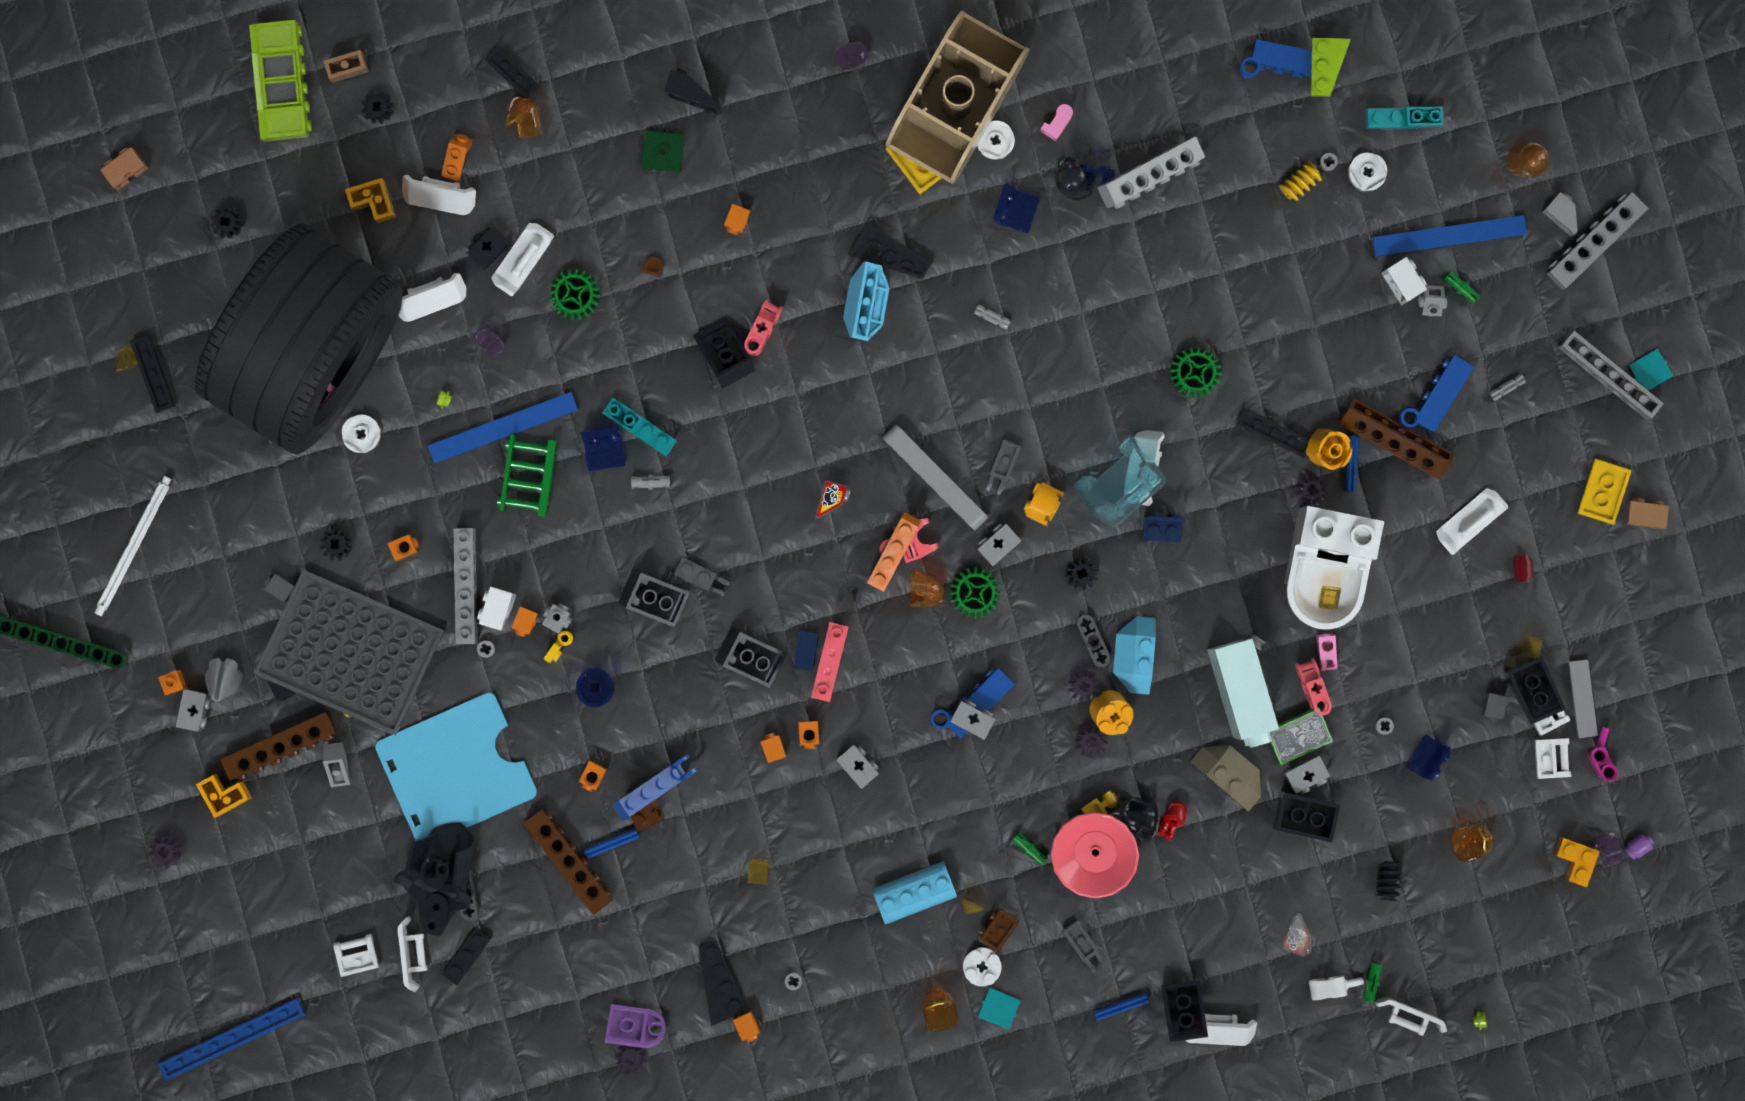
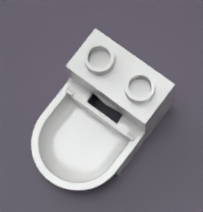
M1310 506L1299 508L1284 584H1287L1288 603L1299 620L1313 628L1334 629L1345 625L1356 616L1364 600L1371 561L1377 560L1384 521ZM1318 550L1335 555H1348L1347 563L1318 558Z

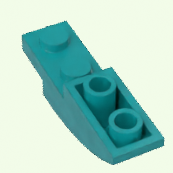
M1443 107L1368 108L1365 110L1366 129L1395 130L1444 126Z
M615 398L611 399L602 414L666 457L677 442V440Z

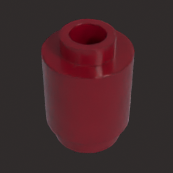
M1530 555L1514 556V579H1518V582H1530V578L1534 577L1533 563Z

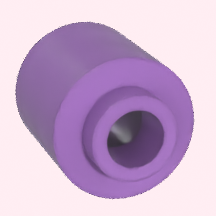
M1641 833L1626 843L1627 846L1624 849L1632 860L1639 859L1653 849L1652 844L1654 842L1648 834L1643 835Z

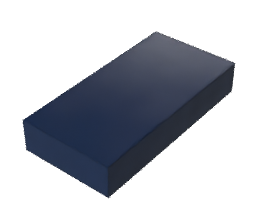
M799 631L794 669L813 671L818 633Z

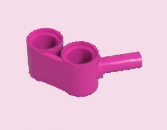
M1602 727L1598 743L1589 749L1587 757L1600 779L1613 781L1618 776V770L1611 762L1608 751L1605 748L1609 728ZM1599 750L1602 753V758L1596 761L1594 753ZM1609 767L1611 775L1606 778L1603 772L1605 768Z

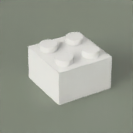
M1407 257L1381 273L1401 306L1427 290L1425 287L1427 285L1426 281L1422 276H1418L1415 271L1417 269L1416 265L1411 259L1408 260Z
M490 587L489 590H486L483 601L486 602L484 608H480L477 617L480 620L479 624L505 631L516 594L495 587Z

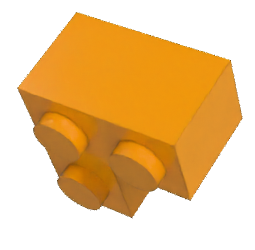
M382 178L345 189L350 207L354 211L370 206L374 220L377 223L396 218L386 183Z
M217 774L196 784L214 818L220 817L252 799L244 782H239L225 789Z
M1558 837L1552 855L1570 861L1564 880L1587 887L1600 851Z

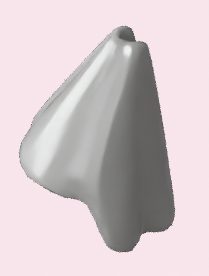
M220 658L210 660L209 669L205 672L206 687L214 702H219L236 692L243 679V673L238 670L237 662L226 658L224 662Z

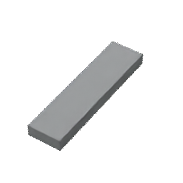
M1588 660L1568 662L1577 738L1598 736Z

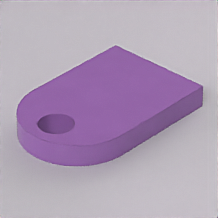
M611 1004L605 1043L640 1048L654 1047L665 1036V1021L654 1010ZM653 1026H658L661 1028V1032L654 1034L650 1029Z

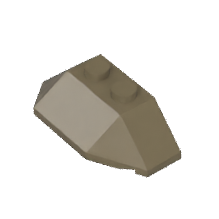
M1231 745L1202 747L1191 759L1190 762L1248 812L1261 798L1260 770Z

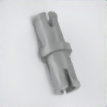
M670 475L631 476V488H649V490H653V488H670Z

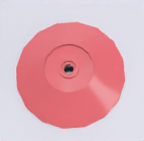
M1091 812L1077 815L1062 825L1053 839L1051 860L1055 874L1065 887L1080 896L1101 898L1114 895L1129 884L1137 871L1139 851L1136 838L1126 824L1112 815ZM1097 849L1099 854L1094 855L1092 850Z

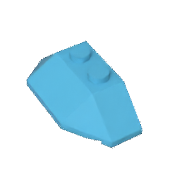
M863 262L850 279L843 319L851 338L868 341L883 326L890 288L881 265Z
M1136 616L1116 634L1113 673L1130 693H1150L1156 639V618Z

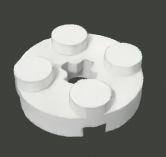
M991 121L977 145L981 154L992 160L1003 159L1010 154L1015 143L1011 128L1004 122ZM998 135L1001 143L993 145L990 138Z
M1362 153L1352 160L1348 168V176L1353 186L1360 191H1373L1384 183L1387 165L1379 155ZM1364 167L1373 170L1371 177L1364 176Z
M356 415L344 423L342 438L348 449L357 453H368L378 445L381 438V429L373 418L367 415ZM365 429L366 437L358 439L357 430Z
M978 947L966 955L963 961V971L966 978L972 984L987 986L993 984L1000 976L1001 962L993 950L986 947ZM984 961L985 966H988V968L983 970V972H979L977 964H981Z

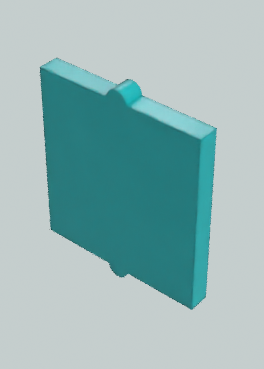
M1658 349L1628 365L1635 377L1634 380L1648 391L1673 376L1667 366V361H1664Z
M989 988L985 1000L982 1001L983 1005L978 1017L1009 1030L1014 1017L1017 1016L1016 1011L1021 1000Z

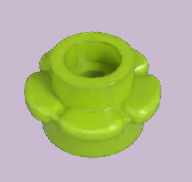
M440 391L436 400V404L441 406L440 408L449 405L452 397L449 395V391Z
M1477 1011V1015L1473 1016L1475 1027H1479L1480 1030L1487 1028L1485 1012L1479 1013Z

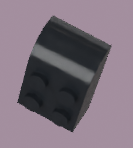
M1281 791L1273 829L1333 842L1340 805Z

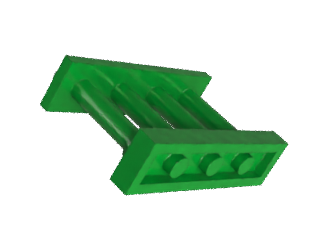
M510 434V438L506 439L505 444L508 454L502 495H498L497 506L500 507V511H505L506 506L534 509L535 512H538L537 516L547 517L557 441L548 440V444L545 443L544 445L516 441V435ZM514 449L541 452L543 455H546L545 463L537 464L513 460ZM511 468L539 471L543 474L542 482L534 483L510 479ZM509 487L536 490L538 493H541L540 501L532 502L507 498Z

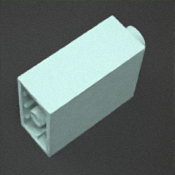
M1241 639L1207 649L1233 738L1244 740L1245 746H1250V748L1272 742L1270 732L1279 729L1253 639Z

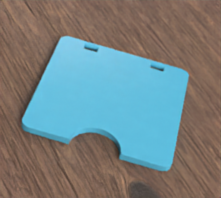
M483 694L398 732L396 736L391 735L377 742L375 747L415 840L430 835L434 828L449 823H462L468 828L536 796L537 789L525 762H508L497 753L495 746L496 738L500 731L508 726V723L494 694ZM393 759L397 770L391 773L387 761ZM417 814L421 824L415 827L410 815Z

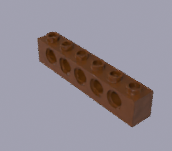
M1355 398L1352 399L1339 422L1345 429L1353 431L1363 439L1371 441L1379 448L1389 451L1397 458L1407 461L1413 467L1419 468L1439 480L1450 466L1454 453Z
M324 712L221 759V762L229 780L235 779L236 782L247 778L246 774L252 771L256 774L265 770L263 766L267 764L274 766L281 763V758L287 755L289 758L300 754L298 750L303 748L309 750L316 747V742L323 740L325 743L334 739V734L338 733L330 713ZM314 726L320 730L318 737H314L311 734V729ZM296 734L302 737L300 745H296L293 741ZM279 742L284 744L285 749L283 753H279L276 750V745ZM261 750L267 753L265 761H261L258 757ZM244 758L250 763L247 769L241 766V761Z
M541 809L523 824L589 911L595 915L613 901L611 898L613 896L612 892L607 886L603 887L599 882L601 878L596 871L592 872L588 868L589 862L584 856H579L576 852L578 848L574 842L566 839L564 829L560 825L556 826L553 822L555 818L551 812ZM543 825H549L551 827L550 835H544L542 833L541 829ZM555 840H560L563 843L562 850L554 849L553 843ZM566 856L574 857L575 863L573 866H568L565 863ZM578 871L586 873L585 881L577 879L576 874ZM590 886H595L598 889L597 896H591L588 893Z

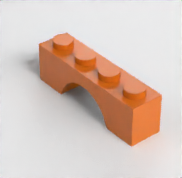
M904 512L867 582L868 584L883 592L885 591L921 520Z

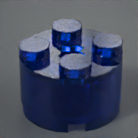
M589 669L583 672L576 682V693L579 700L590 707L606 705L612 700L616 692L614 678L603 669ZM599 683L600 691L593 692V686L591 685Z

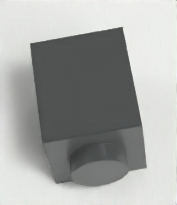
M274 574V576L270 575L266 580V588L264 590L282 602L287 603L295 585L281 575Z
M1486 693L1481 715L1486 716L1487 721L1497 723L1498 719L1503 720L1508 697Z

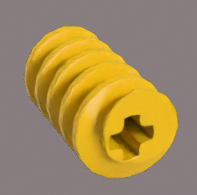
M1307 161L1308 166L1304 164L1302 170L1298 169L1296 175L1292 174L1290 176L1291 181L1286 179L1284 181L1285 186L1283 184L1279 185L1280 190L1289 200L1294 199L1298 201L1297 194L1304 196L1303 189L1309 192V184L1315 187V179L1320 182L1322 181L1319 171L1310 161Z

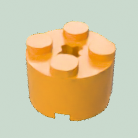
M1318 429L1308 442L1306 454L1315 465L1336 470L1337 468L1344 467L1349 462L1352 456L1351 441L1342 432L1331 429Z
M1042 482V484H1036L1033 490L1034 497L1032 501H1027L1024 510L1026 517L1047 527L1049 525L1047 520L1051 521L1061 503L1058 501L1059 496L1063 498L1064 492Z
M1113 690L1104 691L1102 695L1098 698L1095 697L1091 702L1090 715L1101 732L1108 735L1124 734L1127 732L1133 720V709L1119 692Z

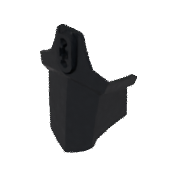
M449 823L433 829L430 835L413 840L405 870L399 872L393 880L394 883L400 884L417 900L419 930L430 935L442 936L457 911L470 908V897L466 892L475 838L462 823ZM438 903H439V905H440V909H439V910H438L437 907H436Z

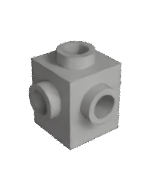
M1426 285L1427 290L1423 292L1422 296H1419L1418 307H1421L1422 315L1441 316L1443 309L1447 307L1444 286Z
M561 603L558 606L555 604L552 607L548 606L543 614L546 618L542 625L560 634L563 628L567 629L572 621V618H570L571 613L568 612L569 608ZM556 614L560 615V620L558 621L555 619Z

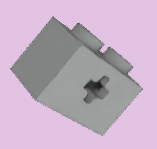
M999 524L992 531L994 535L990 539L985 537L978 543L980 547L977 550L992 567L1021 542V539L1007 524L1004 526ZM994 539L997 541L1001 539L1003 541L1001 549L993 547L995 544Z
M190 689L183 690L176 727L197 732L202 731V728L206 727V710L210 709L212 700L209 698V693ZM191 708H196V710H198V713L194 714V712L191 711Z
M967 699L965 703L960 701L950 722L985 740L996 720L992 718L993 713L985 709L982 712L975 709L976 704ZM976 713L979 721L978 723L973 722L971 724V720L968 717Z
M853 744L836 760L862 789L879 774L877 772L879 767L873 760L868 761L864 757L867 753L860 745L856 747ZM856 760L864 762L862 765L864 769L862 771L854 768Z
M1319 755L1283 772L1293 793H1299L1300 795L1310 791L1309 787L1314 784L1320 786L1326 783V778L1330 777ZM1305 772L1312 773L1310 780L1303 779L1306 776Z

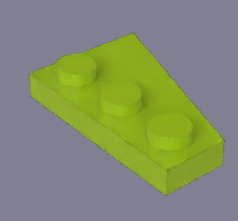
M1312 38L1311 97L1331 96L1351 39Z

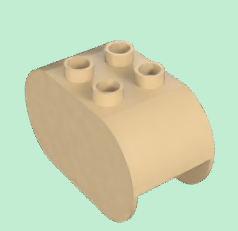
M961 11L951 24L902 109L885 146L947 182L954 184L1011 88L1030 49L1025 48L969 16L966 12Z

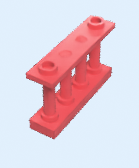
M829 623L811 698L830 702L849 627Z

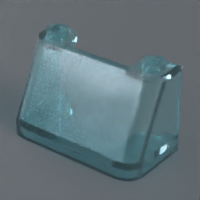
M1132 435L1127 437L1120 445V450L1124 455L1097 479L1093 476H1084L1074 484L1090 513L1108 527H1116L1166 483V477Z

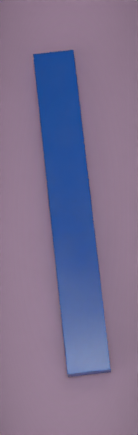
M1522 215L1373 237L1372 242L1374 255L1378 257L1522 236L1527 234L1525 217Z
M570 392L430 444L428 448L433 462L436 464L506 438L510 434L514 435L578 411L573 394Z
M295 998L157 1064L165 1081L299 1019L305 1016L306 1013L299 998Z

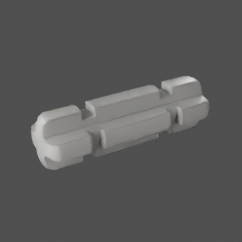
M978 305L974 311L976 315L983 316V319L995 325L999 324V327L1007 329L1011 321L1009 319L1002 318L1001 315L989 309L986 310L982 305Z
M1522 374L1517 375L1514 379L1499 386L1498 389L1495 388L1490 391V396L1493 400H1497L1502 397L1501 395L1508 394L1516 389L1517 386L1526 383Z

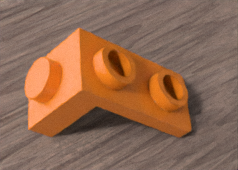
M455 134L448 143L441 173L442 177L457 182L461 179L466 154L472 147V139L462 134Z

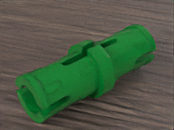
M1453 271L1444 278V281L1457 290L1456 293H1461L1471 304H1474L1477 301L1476 299L1480 298L1481 295L1472 289L1467 281L1464 282Z
M1020 831L1011 840L1024 851V855H1028L1039 866L1047 860L1048 857L1036 847V844L1034 842L1031 843Z
M1371 962L1368 979H1365L1366 988L1362 1000L1375 1003L1374 1000L1377 987L1380 986L1379 978L1383 965Z

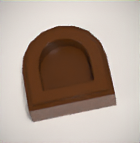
M656 256L646 259L642 273L661 278L663 272V262Z

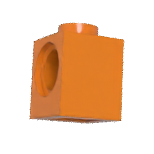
M732 204L724 223V227L728 228L727 232L738 235V233L743 234L751 214L750 210Z
M409 534L388 543L393 558L397 562L419 553L417 548L420 546L416 537L412 538ZM403 542H407L410 546L406 553H403L400 549Z
M520 607L511 627L515 629L514 633L523 637L526 634L531 635L539 613Z
M181 670L158 677L165 695H171L187 688Z
M818 721L798 722L800 746L804 745V749L816 748V744H820ZM806 730H812L815 733L813 740L808 741L804 738Z
M774 733L763 736L764 740L760 742L768 763L787 757L779 735L775 736Z
M589 761L579 780L582 783L581 787L590 792L593 789L598 790L607 768ZM589 772L597 774L596 782L592 783L587 779Z
M751 1010L733 1018L742 1041L747 1040V1042H751L758 1038L757 1035L760 1034V1029Z

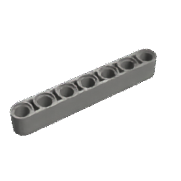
M895 424L882 436L885 442L974 531L988 519V516L898 425Z

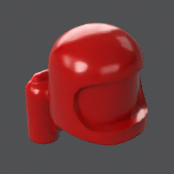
M1174 801L1168 804L1164 818L1159 823L1158 836H1165L1166 840L1172 841L1176 827H1181L1185 824L1188 811L1182 802Z

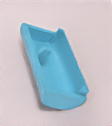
M944 861L872 888L885 925L957 897Z

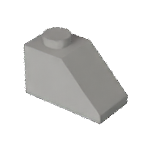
M1560 192L1556 194L1542 213L1570 236H1573L1578 231L1575 204L1568 194Z
M343 743L323 745V764L331 788L350 785L347 757Z

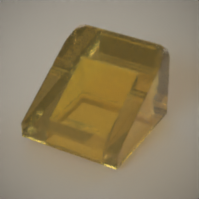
M131 346L118 353L116 372L126 371L138 364Z
M1322 586L1318 596V607L1337 610L1341 588Z
M1526 636L1525 640L1531 657L1539 658L1543 640Z
M753 859L749 861L748 883L767 885L769 861Z
M962 899L966 915L983 911V905Z

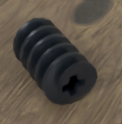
M1384 861L1378 864L1384 870L1378 871V874L1382 875L1383 878L1377 879V882L1382 884L1376 887L1377 890L1381 891V893L1376 894L1377 898L1399 901L1394 898L1400 896V893L1395 891V889L1401 888V885L1396 882L1402 880L1397 874L1402 873L1403 870L1397 868V866H1401L1403 863Z

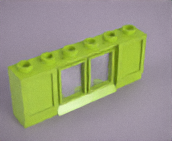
M295 20L249 25L260 139L266 142L309 137L312 125L307 117V113H310V105L305 97V94H308L307 82H304L303 75H306L305 63H302L301 57L304 56L303 44H300V37H302L301 25H298Z

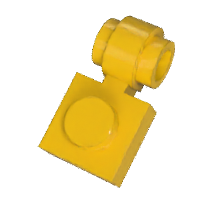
M569 631L560 632L557 641L543 659L549 663H552V661L557 662L562 655L560 651L562 646H569L573 642L572 633ZM564 635H567L569 638L567 642L562 640Z
M1109 790L1101 796L1103 799L1101 803L1096 797L1081 809L1084 814L1091 812L1108 814L1105 807L1111 809L1119 802L1117 795Z

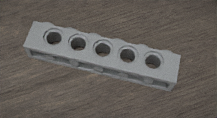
M1195 136L1178 143L1097 188L1106 207L1114 206L1117 209L1124 206L1127 199L1132 201L1140 197V192L1145 191L1146 193L1155 189V184L1160 183L1161 185L1168 182L1173 174L1178 176L1184 173V168L1188 166L1193 168L1199 165V160L1205 158V155Z
M1633 192L1628 195L1626 193L1617 200L1619 204L1615 208L1611 206L1603 214L1605 216L1604 219L1595 221L1589 227L1591 231L1587 235L1583 233L1576 240L1578 244L1574 248L1571 246L1562 253L1564 257L1560 261L1556 259L1548 267L1550 271L1547 275L1561 290L1566 289L1649 209ZM1620 209H1625L1627 211L1626 218H1622L1620 216ZM1607 222H1611L1613 224V231H1608L1606 229ZM1593 235L1600 238L1599 245L1593 243ZM1580 248L1586 251L1585 258L1579 256L1578 250ZM1565 262L1572 264V271L1565 269Z
M1570 332L1558 346L1562 352L1646 420L1652 419L1663 406V402L1577 332Z
M454 529L456 644H478L476 529Z

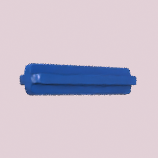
M1350 435L1348 437L1351 441L1352 456L1346 464L1345 491L1355 492L1359 437Z
M636 829L590 846L584 849V854L589 859L638 839V832Z
M1142 993L1094 1011V1016L1097 1021L1147 1004L1149 1003L1147 993Z

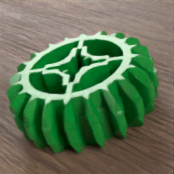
M576 268L574 274H572L570 269H567V276L560 272L563 278L561 280L558 277L554 278L558 282L557 285L554 283L550 284L551 287L555 288V291L549 290V294L554 295V297L549 298V301H556L552 308L556 309L559 307L557 310L558 315L564 311L563 318L566 319L571 314V320L575 319V315H577L579 320H582V313L589 317L587 310L595 311L591 307L592 304L595 306L599 305L594 299L601 298L599 294H595V292L600 291V288H593L598 282L596 280L590 282L593 277L591 274L585 278V270L579 275V269ZM578 279L584 281L586 284L584 286L574 287L571 284L570 280ZM565 284L567 294L560 299V289ZM570 286L573 290H575V292L579 291V294L577 295L579 296L578 300L580 302H578L574 297L570 298V295H572ZM590 289V298L587 304L584 305L582 296ZM575 302L580 309L571 310L563 305Z
M1199 346L1196 347L1195 352H1193L1192 347H1189V354L1182 350L1183 358L1180 355H1176L1175 358L1179 362L1172 361L1171 364L1176 366V369L1172 368L1170 372L1176 373V375L1171 376L1170 379H1177L1178 382H1175L1173 386L1177 387L1180 384L1179 393L1185 389L1186 397L1192 392V398H1196V393L1198 392L1199 397L1202 398L1204 397L1203 391L1207 395L1211 394L1209 387L1212 390L1216 389L1213 382L1216 384L1220 383V380L1215 377L1222 376L1221 372H1216L1217 369L1221 368V365L1215 366L1214 363L1219 359L1215 358L1212 361L1213 352L1208 356L1205 355L1207 352L1206 348L1200 353ZM1191 357L1202 358L1207 363L1197 365L1191 360ZM1186 361L1189 371L1187 375L1181 377V366ZM1204 367V369H1202L1199 373L1200 377H1198L1197 375H1192L1188 378V376L1191 375V372H1193L1192 368L1197 370ZM1210 367L1211 378L1206 384L1203 373ZM1195 380L1200 384L1201 388L1190 387L1185 382Z
M974 567V573H971L970 569L967 568L966 572L968 575L965 576L961 571L959 574L962 579L960 580L955 577L954 580L958 584H951L952 588H956L955 591L949 592L950 595L956 596V598L951 599V602L957 601L958 604L954 608L961 607L962 609L959 612L961 615L966 610L967 618L970 617L971 613H974V619H977V613H980L981 617L984 618L985 614L983 611L986 610L990 615L992 612L989 607L991 606L993 609H996L997 606L993 602H1000L999 598H995V595H1001V591H995V588H999L1000 584H993L997 580L996 577L991 580L989 579L992 574L990 571L986 576L983 575L984 568L981 569L980 573H977V567ZM980 577L986 582L981 586H975L968 578ZM964 582L969 592L968 595L961 600L959 591L962 583ZM990 586L991 598L987 604L982 597V593ZM971 587L975 589L984 587L979 592V598L971 597L967 599L972 594ZM970 600H976L982 608L971 609L964 604Z

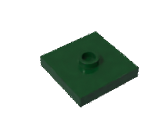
M646 131L642 169L680 173L684 135Z

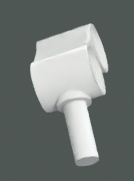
M1334 976L1327 978V980L1326 978L1309 980L1312 1000L1344 997L1348 995V988L1364 984L1362 977L1345 980L1344 976Z

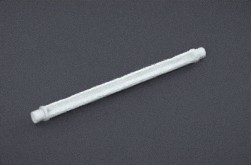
M164 476L161 482L158 483L107 587L97 603V608L94 612L97 615L103 616L105 610L108 609L158 507L169 489L172 479Z

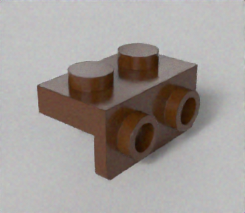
M656 799L631 816L637 832L664 820L663 812Z
M1002 908L999 911L995 909L989 918L991 922L988 927L984 925L978 933L981 936L979 941L997 953L1020 922Z

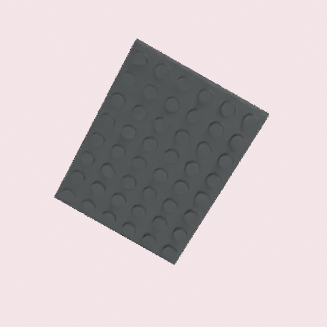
M303 570L254 675L396 736L443 636L444 630Z

